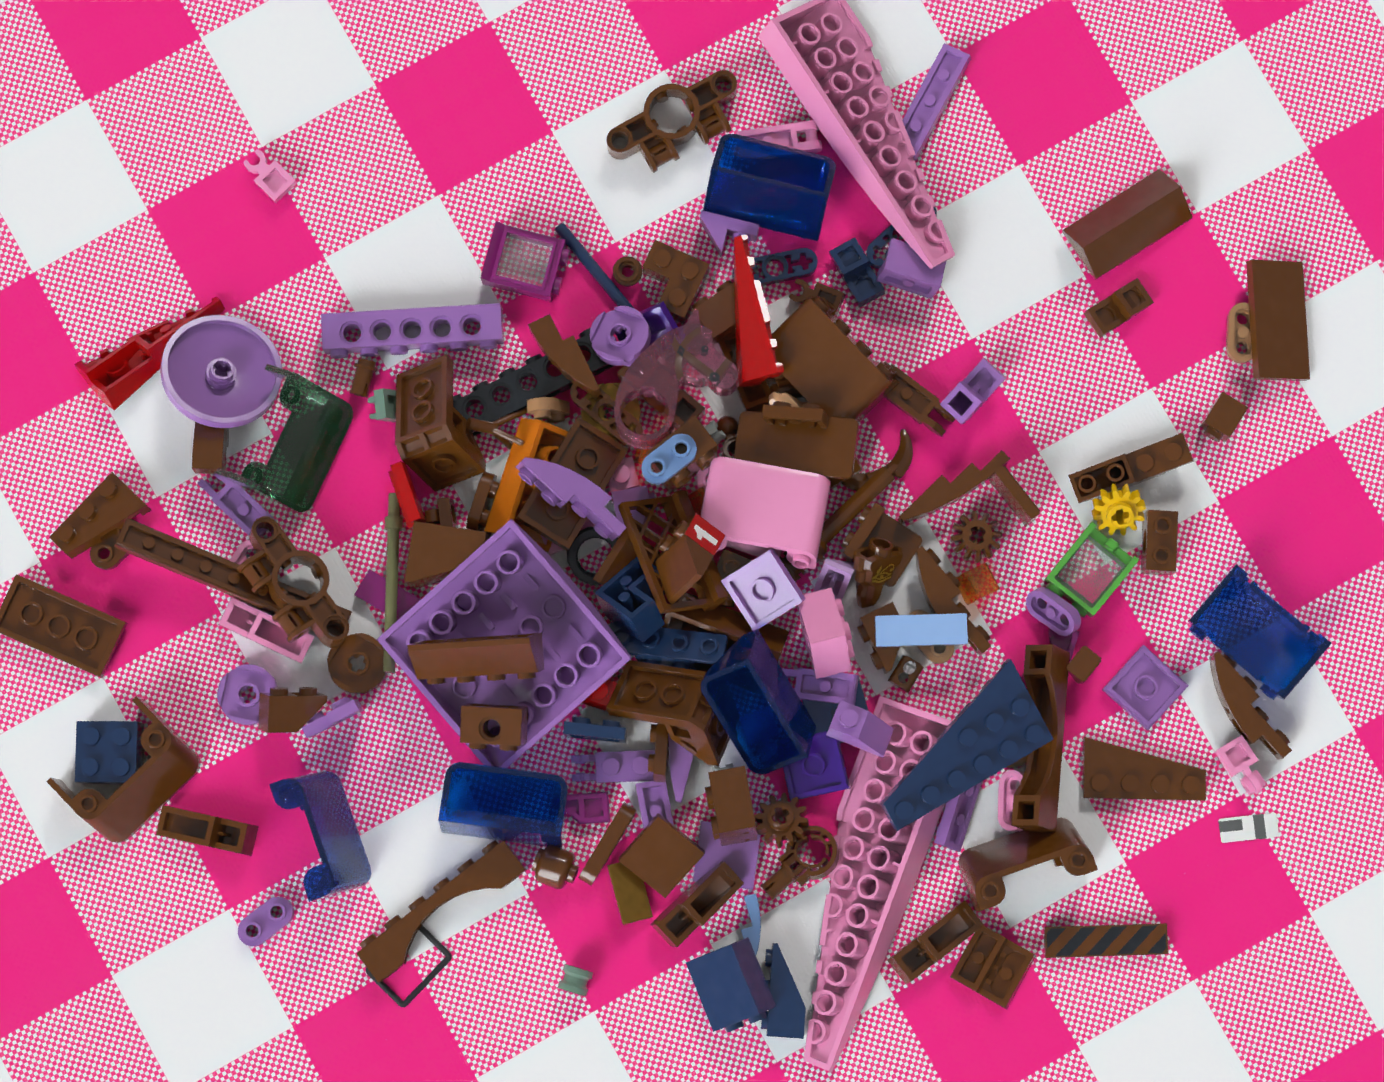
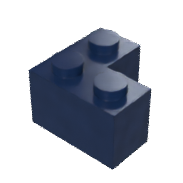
M638 557L633 559L595 592L605 616L642 643L665 624L658 611ZM652 564L654 572L659 575L657 567Z

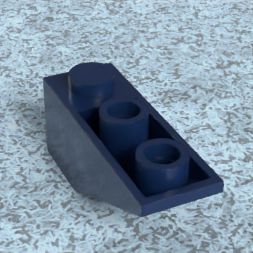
M772 943V949H766L765 967L771 968L770 980H766L776 1007L765 1011L767 1017L761 1020V1029H767L766 1036L804 1039L806 1007L778 943Z

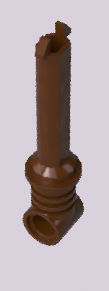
M895 463L887 470L882 466L824 522L817 562L825 560L823 556L827 553V544L895 479L892 476L898 469ZM787 551L783 553L785 557L782 558L780 556L779 558L796 583L801 578L799 574L802 573L804 575L806 571L794 567L787 560Z

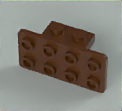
M776 401L773 402V405H763V412L743 411L740 414L734 459L817 473L827 478L850 479L854 471L859 423L855 419L829 417L824 409H821V406L806 403L803 404V407H791L790 403Z

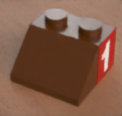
M697 513L688 522L682 520L673 531V536L668 534L658 546L661 553L655 563L667 600L671 604H674L702 578L725 537V534Z

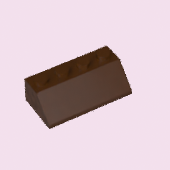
M689 594L696 600L699 599V597ZM721 605L715 610L704 612L703 608L666 613L664 617L665 624L661 627L726 635L728 642L723 664L701 663L699 671L711 672L725 682L765 696L789 634V631L769 623L754 632L742 613Z
M542 633L422 640L407 645L417 680L427 679V684L446 683L445 678L457 677V683L476 681L475 676L487 675V681L505 680V674H517V679L536 678V672L544 670Z

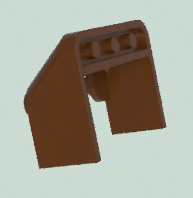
M137 696L132 701L152 721L141 736L142 747L151 758L108 799L95 789H84L75 795L60 779L50 778L46 781L78 816L107 840L115 843L125 842L133 836L200 769V758L145 699Z

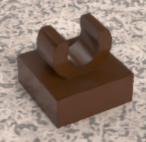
M451 498L437 499L438 509L425 511L426 523L458 528L455 504Z

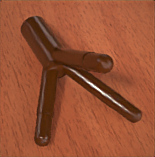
M527 407L493 422L469 417L466 422V429L491 434L508 449L512 447L509 441L523 446V440L498 429V426L526 414Z

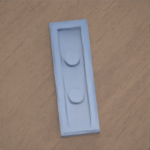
M967 613L875 616L876 647L967 645Z

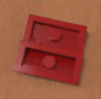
M400 461L390 465L392 471L388 473L407 527L413 529L414 521L426 523L406 464Z

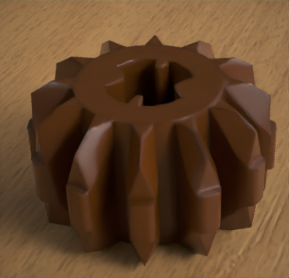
M972 511L971 521L963 514L960 516L963 526L954 524L952 527L959 534L952 535L950 541L961 543L956 546L954 551L959 553L965 549L967 552L963 559L966 561L970 558L971 553H974L975 562H981V552L986 558L990 559L993 554L989 548L994 550L1000 548V544L992 539L1001 538L1002 532H992V529L998 525V522L995 520L988 525L986 523L989 518L988 513H984L981 520H978L977 511ZM971 530H975V533L980 531L983 534L980 544H977V540L973 543L969 539L972 535Z

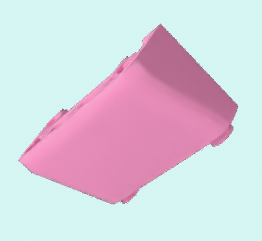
M717 457L710 463L701 517L725 534L718 550L725 548L727 540L787 551V560L794 567L799 569H815L829 497L830 480L817 473L729 457Z

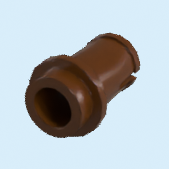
M359 358L358 363H354L356 371L350 394L368 398L373 373L377 372V368H375L376 362Z

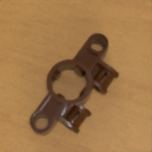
M721 70L688 88L679 84H665L657 87L647 97L644 104V112L609 131L606 139L609 154L615 159L623 160L640 151L651 171L655 173L658 171V167L672 159L675 161L679 160L680 157L675 146L688 142L696 132L706 145L710 143L709 139L724 131L726 133L732 131L721 107L735 98L737 92L736 77L728 70ZM720 82H727L732 88L727 92H720L716 89V85ZM668 97L684 100L689 113H694L688 127L686 125L682 126L676 133H666L660 130L657 121L650 118L654 105L667 101ZM616 138H624L628 141L627 146L622 149L615 148L612 143Z
M268 516L257 518L249 534L250 543L257 553L237 567V571L243 573L253 586L251 590L254 594L269 587L271 598L281 608L272 616V620L278 622L288 635L287 641L289 643L296 641L313 630L325 646L329 648L340 646L345 641L349 632V623L327 593L330 580L327 566L317 555L308 551L297 550L273 518ZM260 528H265L271 532L272 536L263 539L258 536L256 531ZM293 564L307 566L311 568L314 578L319 579L320 591L318 593L314 591L305 600L292 599L288 597V592L279 586L278 573L282 569L284 571L289 570ZM330 625L337 626L342 634L338 637L331 636L326 628Z

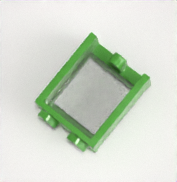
M1094 522L1087 526L1044 579L1049 583L1046 588L1060 597L1064 595L1072 602L1071 605L1078 610L1083 618L1086 614L1093 617L1139 561L1136 556L1132 558L1119 547L1120 544L1110 537L1108 539L1095 528L1097 525Z

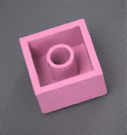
M832 587L803 594L806 599L798 604L802 633L816 679L851 671L850 658L855 657L851 642L850 627L848 621L845 622L843 617L845 613L841 598L835 599Z

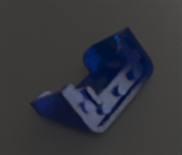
M1235 564L1228 569L1188 619V623L1191 625L1188 630L1201 641L1205 638L1208 639L1261 683L1262 686L1259 689L1270 699L1274 700L1278 697L1284 700L1332 643L1320 633L1317 635L1311 630L1308 632L1310 629L1308 625L1302 624L1261 590L1256 582H1247L1249 580L1247 577L1248 573Z
M322 771L287 778L269 784L277 805L288 810L300 807L302 811H305L322 864L308 870L303 880L309 902H321L367 884L372 874L371 866L340 778L333 772Z

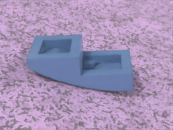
M755 893L744 896L752 926L741 929L743 939L749 938L754 953L757 955L761 933V918L758 898Z

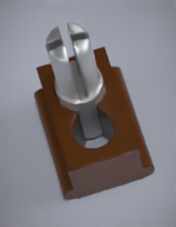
M903 655L888 681L909 693L924 667L911 657ZM904 673L907 675L908 680L906 683L899 681L898 676Z

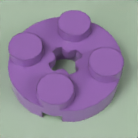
M629 306L614 307L615 310L608 313L602 312L596 317L590 328L589 335L594 352L603 362L610 365H625L628 367L635 365L638 359L647 351L651 341V330L645 318L638 310ZM622 330H625L627 337L622 341H616L613 335L615 333L620 334Z
M240 665L221 679L217 691L218 703L222 711L233 722L241 725H256L259 723L260 693H270L271 687H278L276 679L267 670L257 665ZM248 686L253 687V692L257 694L256 698L251 699L250 703H245V698L241 697L240 693L241 691H247Z

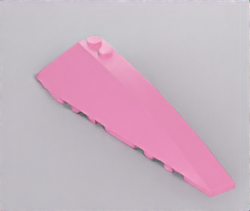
M812 0L771 19L759 34V39L811 118L815 121L823 136L859 185L930 269L953 258L955 253L942 220L937 219L934 207L936 205L932 195H928L923 181L925 177L922 169L917 168L913 158L916 154L901 115L893 107L891 101L893 97L889 86H885L881 76V64L879 59H875L871 48L873 44L870 36L846 0Z

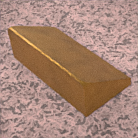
M621 862L607 865L623 925L653 917L644 881Z

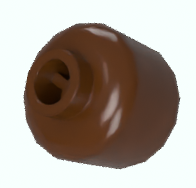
M548 845L545 849H539L531 870L535 872V878L538 882L555 889H562L567 882L573 884L578 874L579 866L575 865L574 853L555 845Z

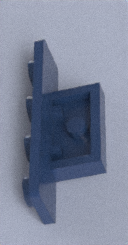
M611 622L609 625L629 655H635L639 662L698 671L701 663L722 665L724 662L728 642L726 635L660 628L642 643L614 622Z

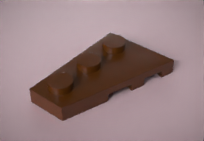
M111 472L49 538L70 558H74L102 541L103 536L115 528L122 529L126 518L131 519L140 513L145 515L152 509Z

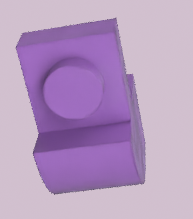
M983 358L968 376L956 385L940 405L960 424H964L1004 382L1006 377L986 358Z

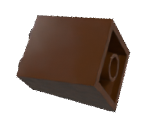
M414 521L404 579L405 583L410 588L417 589L441 582L490 537L487 532Z

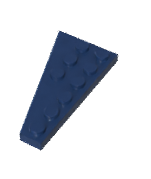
M1007 659L1000 666L1001 669L992 679L985 683L972 702L962 709L940 734L934 745L918 759L919 762L906 776L904 775L880 802L894 830L898 831L1053 740L1011 659Z

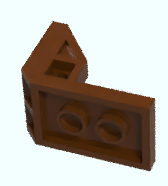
M445 354L398 374L396 378L395 445L402 461L435 492L486 472V462L471 430L466 429L467 420L453 407V360Z
M632 660L626 663L606 707L609 716L665 724L673 741L706 764L719 766L739 718L725 681L711 672Z

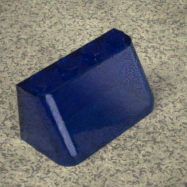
M738 134L724 135L719 141L711 167L703 211L756 223L761 228L818 241L836 171V164L827 156Z
M756 629L744 634L704 674L701 682V691L747 767L754 773L767 774L807 758L816 725L759 630Z
M464 762L454 763L447 769L438 817L441 832L546 847L554 845L562 848L568 797L567 784L562 777L554 774Z

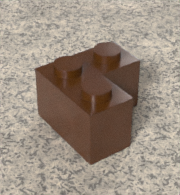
M655 240L642 266L643 274L667 284L659 303L664 301L673 319L685 324L709 274V263Z

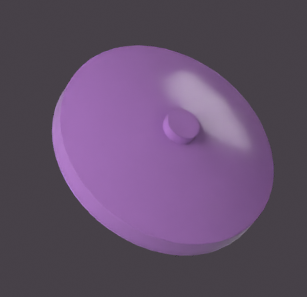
M210 315L184 324L171 336L163 352L160 374L167 397L183 415L206 426L233 428L251 423L269 410L281 386L282 364L276 347L259 328L240 318L226 315Z

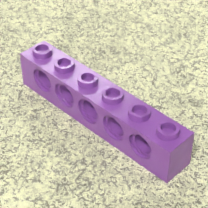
M500 303L321 314L322 349L326 355L330 354V357L335 359L347 358L348 353H360V356L373 357L377 356L379 351H390L391 355L408 354V350L420 349V353L438 352V348L450 347V351L458 352L468 350V346H480L482 350H491L498 348L497 344H504L503 312ZM470 322H477L481 325V328L477 334L469 335L465 332L466 325ZM440 324H448L451 327L449 334L444 337L437 336L435 329ZM415 325L421 328V332L416 338L405 336L408 327ZM387 327L391 329V334L387 339L378 340L376 338V332L380 328ZM352 329L361 331L360 338L355 342L346 340L347 333Z

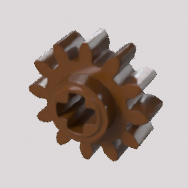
M786 793L781 795V800L776 801V798L770 795V805L765 803L759 804L763 814L758 813L754 815L755 821L759 823L756 827L758 835L765 834L764 840L766 844L771 843L775 839L778 848L782 847L785 840L788 841L790 846H794L793 837L797 836L803 839L804 832L801 827L806 828L809 826V821L805 818L807 815L806 806L799 807L798 797H794L791 802H788ZM784 817L786 822L780 824L777 819Z

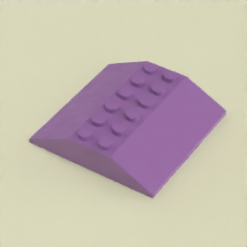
M510 519L376 639L459 737L461 706L464 704L528 706L527 743L518 746L517 751L499 750V745L488 744L487 749H471L494 778H497L632 659L595 606L558 563L513 519ZM542 633L544 670L536 672V678L517 679V674H505V680L487 681V675L475 676L476 681L457 683V677L445 678L446 683L427 684V679L417 680L407 645L422 640ZM492 719L488 722V730L491 734L499 735L500 733L499 723Z

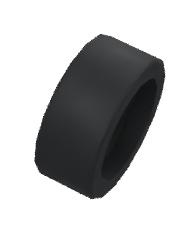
M587 527L579 531L572 545L567 550V562L572 573L580 581L590 585H600L593 580L596 573L588 572L581 567L578 561V551L580 546L591 538L603 539L613 548L618 537L613 541L609 537L605 539L595 531L594 527Z

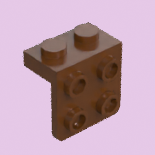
M875 502L872 509L866 506L859 516L857 522L861 525L857 532L854 534L850 531L844 539L841 547L845 550L841 557L849 562H854V551L867 547L869 540L874 537L886 539L893 545L901 547L902 560L895 567L891 579L884 584L887 587H893L922 544V538L885 514V508Z

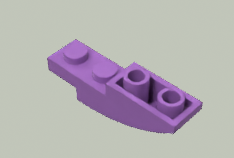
M527 457L516 466L520 471L518 474L521 479L529 485L534 484L541 490V496L547 503L561 508L570 501L573 511L582 518L587 517L595 524V531L603 538L607 539L609 537L613 541L627 528L604 507L612 497L582 475L555 463Z

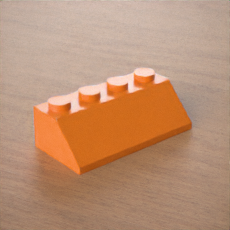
M521 418L515 437L523 440L524 445L512 444L484 529L485 532L494 535L510 519H513L545 552H549L552 545L550 540L545 545L540 534L515 519L526 502L525 500H527L535 487L534 484L529 485L521 479L518 474L520 471L516 466L525 457L550 462L568 431L543 420Z

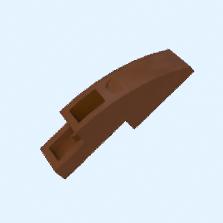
M1180 433L1068 476L1080 504L1101 497V489L1106 490L1108 493L1111 492L1112 484H1115L1118 490H1122L1125 484H1128L1129 487L1194 462L1184 434Z
M923 546L919 547L915 553L916 567L925 600L932 614L967 613L968 643L979 656L991 647L988 642L991 638L982 626L978 625L975 627L968 619L971 614L961 602L955 604L953 601L961 593L958 588L961 585L960 582L950 571L945 573L938 565L941 560L932 549L925 550Z
M1219 651L1213 653L1209 657L1211 674L1217 695L1229 720L1237 732L1243 735L1248 745L1255 743L1259 739L1277 760L1283 759L1292 751L1288 746L1290 741L1281 730L1277 729L1274 731L1267 723L1269 717L1260 707L1256 706L1254 708L1251 705L1260 697L1255 692L1258 689L1256 684L1248 676L1242 677L1236 671L1235 667H1237V664L1227 653L1223 655Z

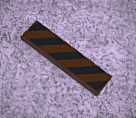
M1167 923L1044 927L1045 958L1168 954Z

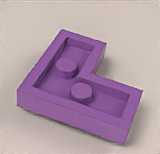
M344 697L330 705L332 710L327 712L326 715L322 711L316 713L307 722L308 724L302 727L306 738H311L364 711L359 700H350L349 697Z

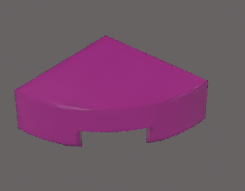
M1049 628L1050 644L1070 652L1069 661H1071L1079 631H1075L1068 636H1061Z

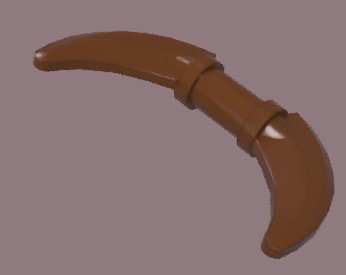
M905 429L900 431L901 438L898 451L891 462L884 466L887 470L895 463L898 469L892 476L902 478L905 475L913 457L912 442ZM879 469L871 473L870 471L867 473H857L841 484L857 491Z

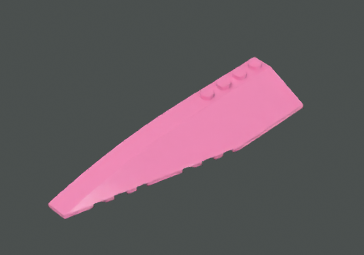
M882 696L879 697L873 714L894 728L883 758L860 749L849 778L850 788L844 791L836 818L839 823L837 835H834V839L839 847V860L835 869L828 877L831 879L824 906L819 943L822 948L815 972L818 974L816 992L813 991L811 1004H814L812 1020H809L803 1060L829 1072L833 1071L885 960L945 805L944 803L898 831L894 830L880 802L903 776H906L919 762L918 759L938 740L937 738L952 721Z

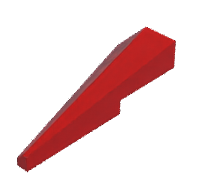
M740 235L733 238L737 388L761 384L765 379L779 377L784 372L783 364L777 363L775 349H777L776 339L772 338L771 320L760 280H754L752 267H755V261L753 257H750L748 235Z
M214 297L211 303L197 312L191 308L185 311L186 317L174 323H170L168 320L163 321L126 339L127 342L112 352L107 348L100 351L101 357L87 364L81 360L74 365L101 401L115 411L160 369L166 344L180 327L200 317L219 315L225 310V307L219 298Z

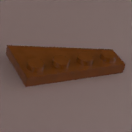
M1083 737V798L1206 800V770Z

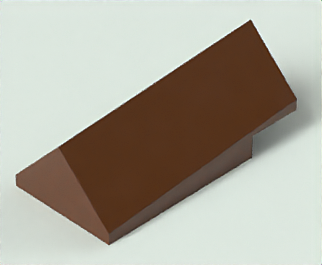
M1158 169L1066 227L1062 232L1096 280L1116 266L1125 263L1193 217L1181 186Z

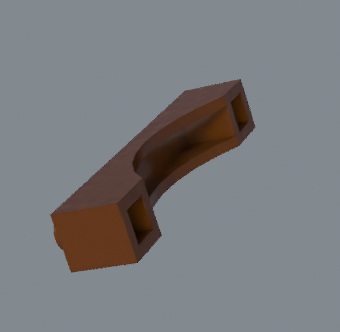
M1053 644L1026 645L1023 675L1026 687L1053 737L1052 741L1028 754L1023 777L1013 797L1011 826L1028 832H1056L1068 685V671L1066 667L1069 664L1070 652Z
M494 840L481 850L484 856L476 862L472 858L466 861L457 869L460 873L451 881L447 877L433 887L435 893L428 899L421 896L408 906L411 912L403 918L396 915L384 925L386 928L385 932L378 937L373 933L359 944L362 949L356 954L378 983L384 981L406 964L409 949L417 932L427 918L440 906L470 891L503 889L527 871L506 841L503 840L498 843Z

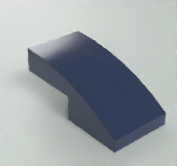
M856 238L829 251L837 270L859 308L885 294L884 287L881 282L876 281L877 276Z

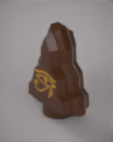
M871 538L867 547L854 551L853 569H855L856 596L860 608H867L876 604L884 584L891 579L895 567L902 560V548L893 545L886 539Z

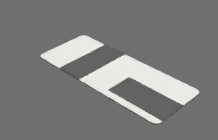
M1276 813L1221 818L1218 820L1222 843L1279 836Z

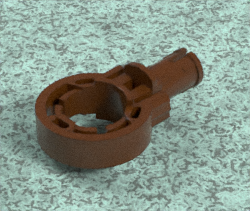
M808 826L801 828L804 832L803 839L794 836V846H790L787 843L786 852L778 858L782 864L780 866L781 869L760 885L772 900L792 882L795 883L797 881L803 886L809 880L826 877L835 869L839 860V847L829 831L819 826ZM811 834L812 840L820 841L825 845L827 857L831 856L830 861L825 857L820 863L814 865L801 861V847L809 842L807 835Z

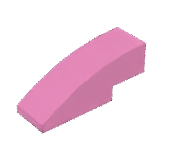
M231 597L218 624L299 663H302L315 637L307 633L296 641L289 643L287 641L288 635L278 622L272 620L271 615Z

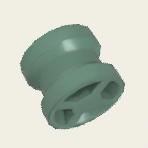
M564 964V978L559 981L557 988L587 996L588 989L586 985L588 980L592 979L593 972Z

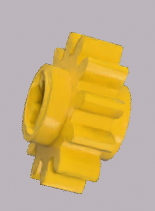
M1112 484L1111 492L1108 493L1106 490L1101 489L1102 499L1095 498L1092 500L1095 508L1091 511L1093 520H1097L1099 530L1107 527L1110 536L1115 533L1116 529H1119L1123 536L1126 534L1127 527L1136 531V520H1145L1143 513L1146 509L1145 502L1141 499L1139 490H1134L1130 493L1128 484H1125L1122 490H1118L1117 486Z

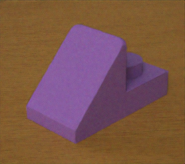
M701 210L700 223L720 257L723 254L727 235L732 236V240L740 235H748V244L749 241L756 242L759 224Z

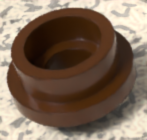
M629 256L617 260L613 267L614 279L622 286L637 284L643 274L640 262ZM629 267L633 269V274L630 277L624 276L622 274L624 268Z

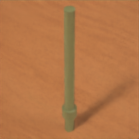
M389 493L388 516L385 517L387 561L384 632L397 621L399 532L403 530V517H400V505L396 493ZM384 649L383 672L395 673V661Z

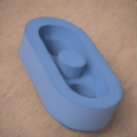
M676 434L646 456L641 466L645 480L655 485L663 484L695 459L697 453L696 443L693 438L686 434ZM678 444L686 445L687 451L684 454L676 452L675 448ZM652 464H662V471L659 473L653 472L651 470Z

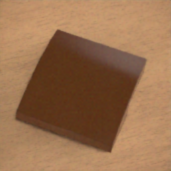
M983 925L974 932L950 977L1003 1008L1008 1009L1036 955Z

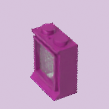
M496 221L480 277L482 284L552 302L553 295H559L563 278L558 277L561 266H567L570 256V249H566V239H558L519 229Z

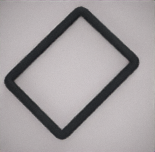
M423 925L419 931L446 957L404 1001L383 981L378 983L366 967L367 975L400 1007H406L452 959L451 953Z

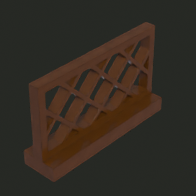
M686 490L676 491L672 496L626 501L618 505L660 614L703 608L704 612L712 611L729 597L725 586L721 582L722 578L713 558L702 578L692 586L696 590L699 599L696 600L689 594L684 593L674 604H667L660 575L654 572L652 564L659 556L657 554L659 551L658 546L665 538L667 532L672 534L682 520L688 522L695 515ZM656 507H663L668 519L667 521L654 513ZM630 510H636L645 516L643 524L633 518ZM650 520L663 528L660 536L647 528ZM643 535L656 543L653 551L643 544L641 539Z

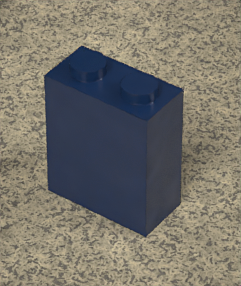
M748 937L686 962L713 1032L725 1028L728 1033L744 1026L743 1020L748 1019L749 1023L752 1024L766 1018L765 1011L776 1007Z

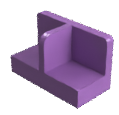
M893 238L889 242L886 259L878 270L876 281L932 299L941 287L946 261L930 269L907 242Z

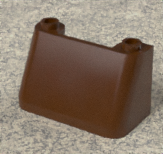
M1062 817L1057 818L1056 832H1028L1025 830L1014 832L968 848L962 852L958 861L974 911H982L1002 902L1006 894L1003 876L1052 859L1055 867L1063 866L1068 873L1074 876L1085 875L1098 870L1091 851L1072 822Z

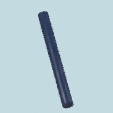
M564 222L559 224L554 230L561 239H566L567 246L617 306L634 308Z

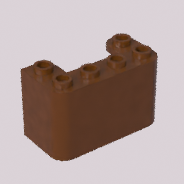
M809 296L772 333V338L776 339L777 349H775L777 363L783 364L784 372L782 375L810 404L821 406V409H824L829 417L850 418L857 420L859 423L899 384L895 378L898 373L886 361L879 363L870 357L873 353L872 350L862 340L856 342L849 335L852 330L842 319L838 318L835 320V316L832 313L835 308L825 297Z

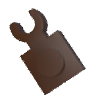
M796 279L795 283L803 286V294L800 296L790 294L789 298L797 303H803L809 296L825 297L835 308L832 313L836 320L846 294L819 282L816 283L813 290L804 280Z

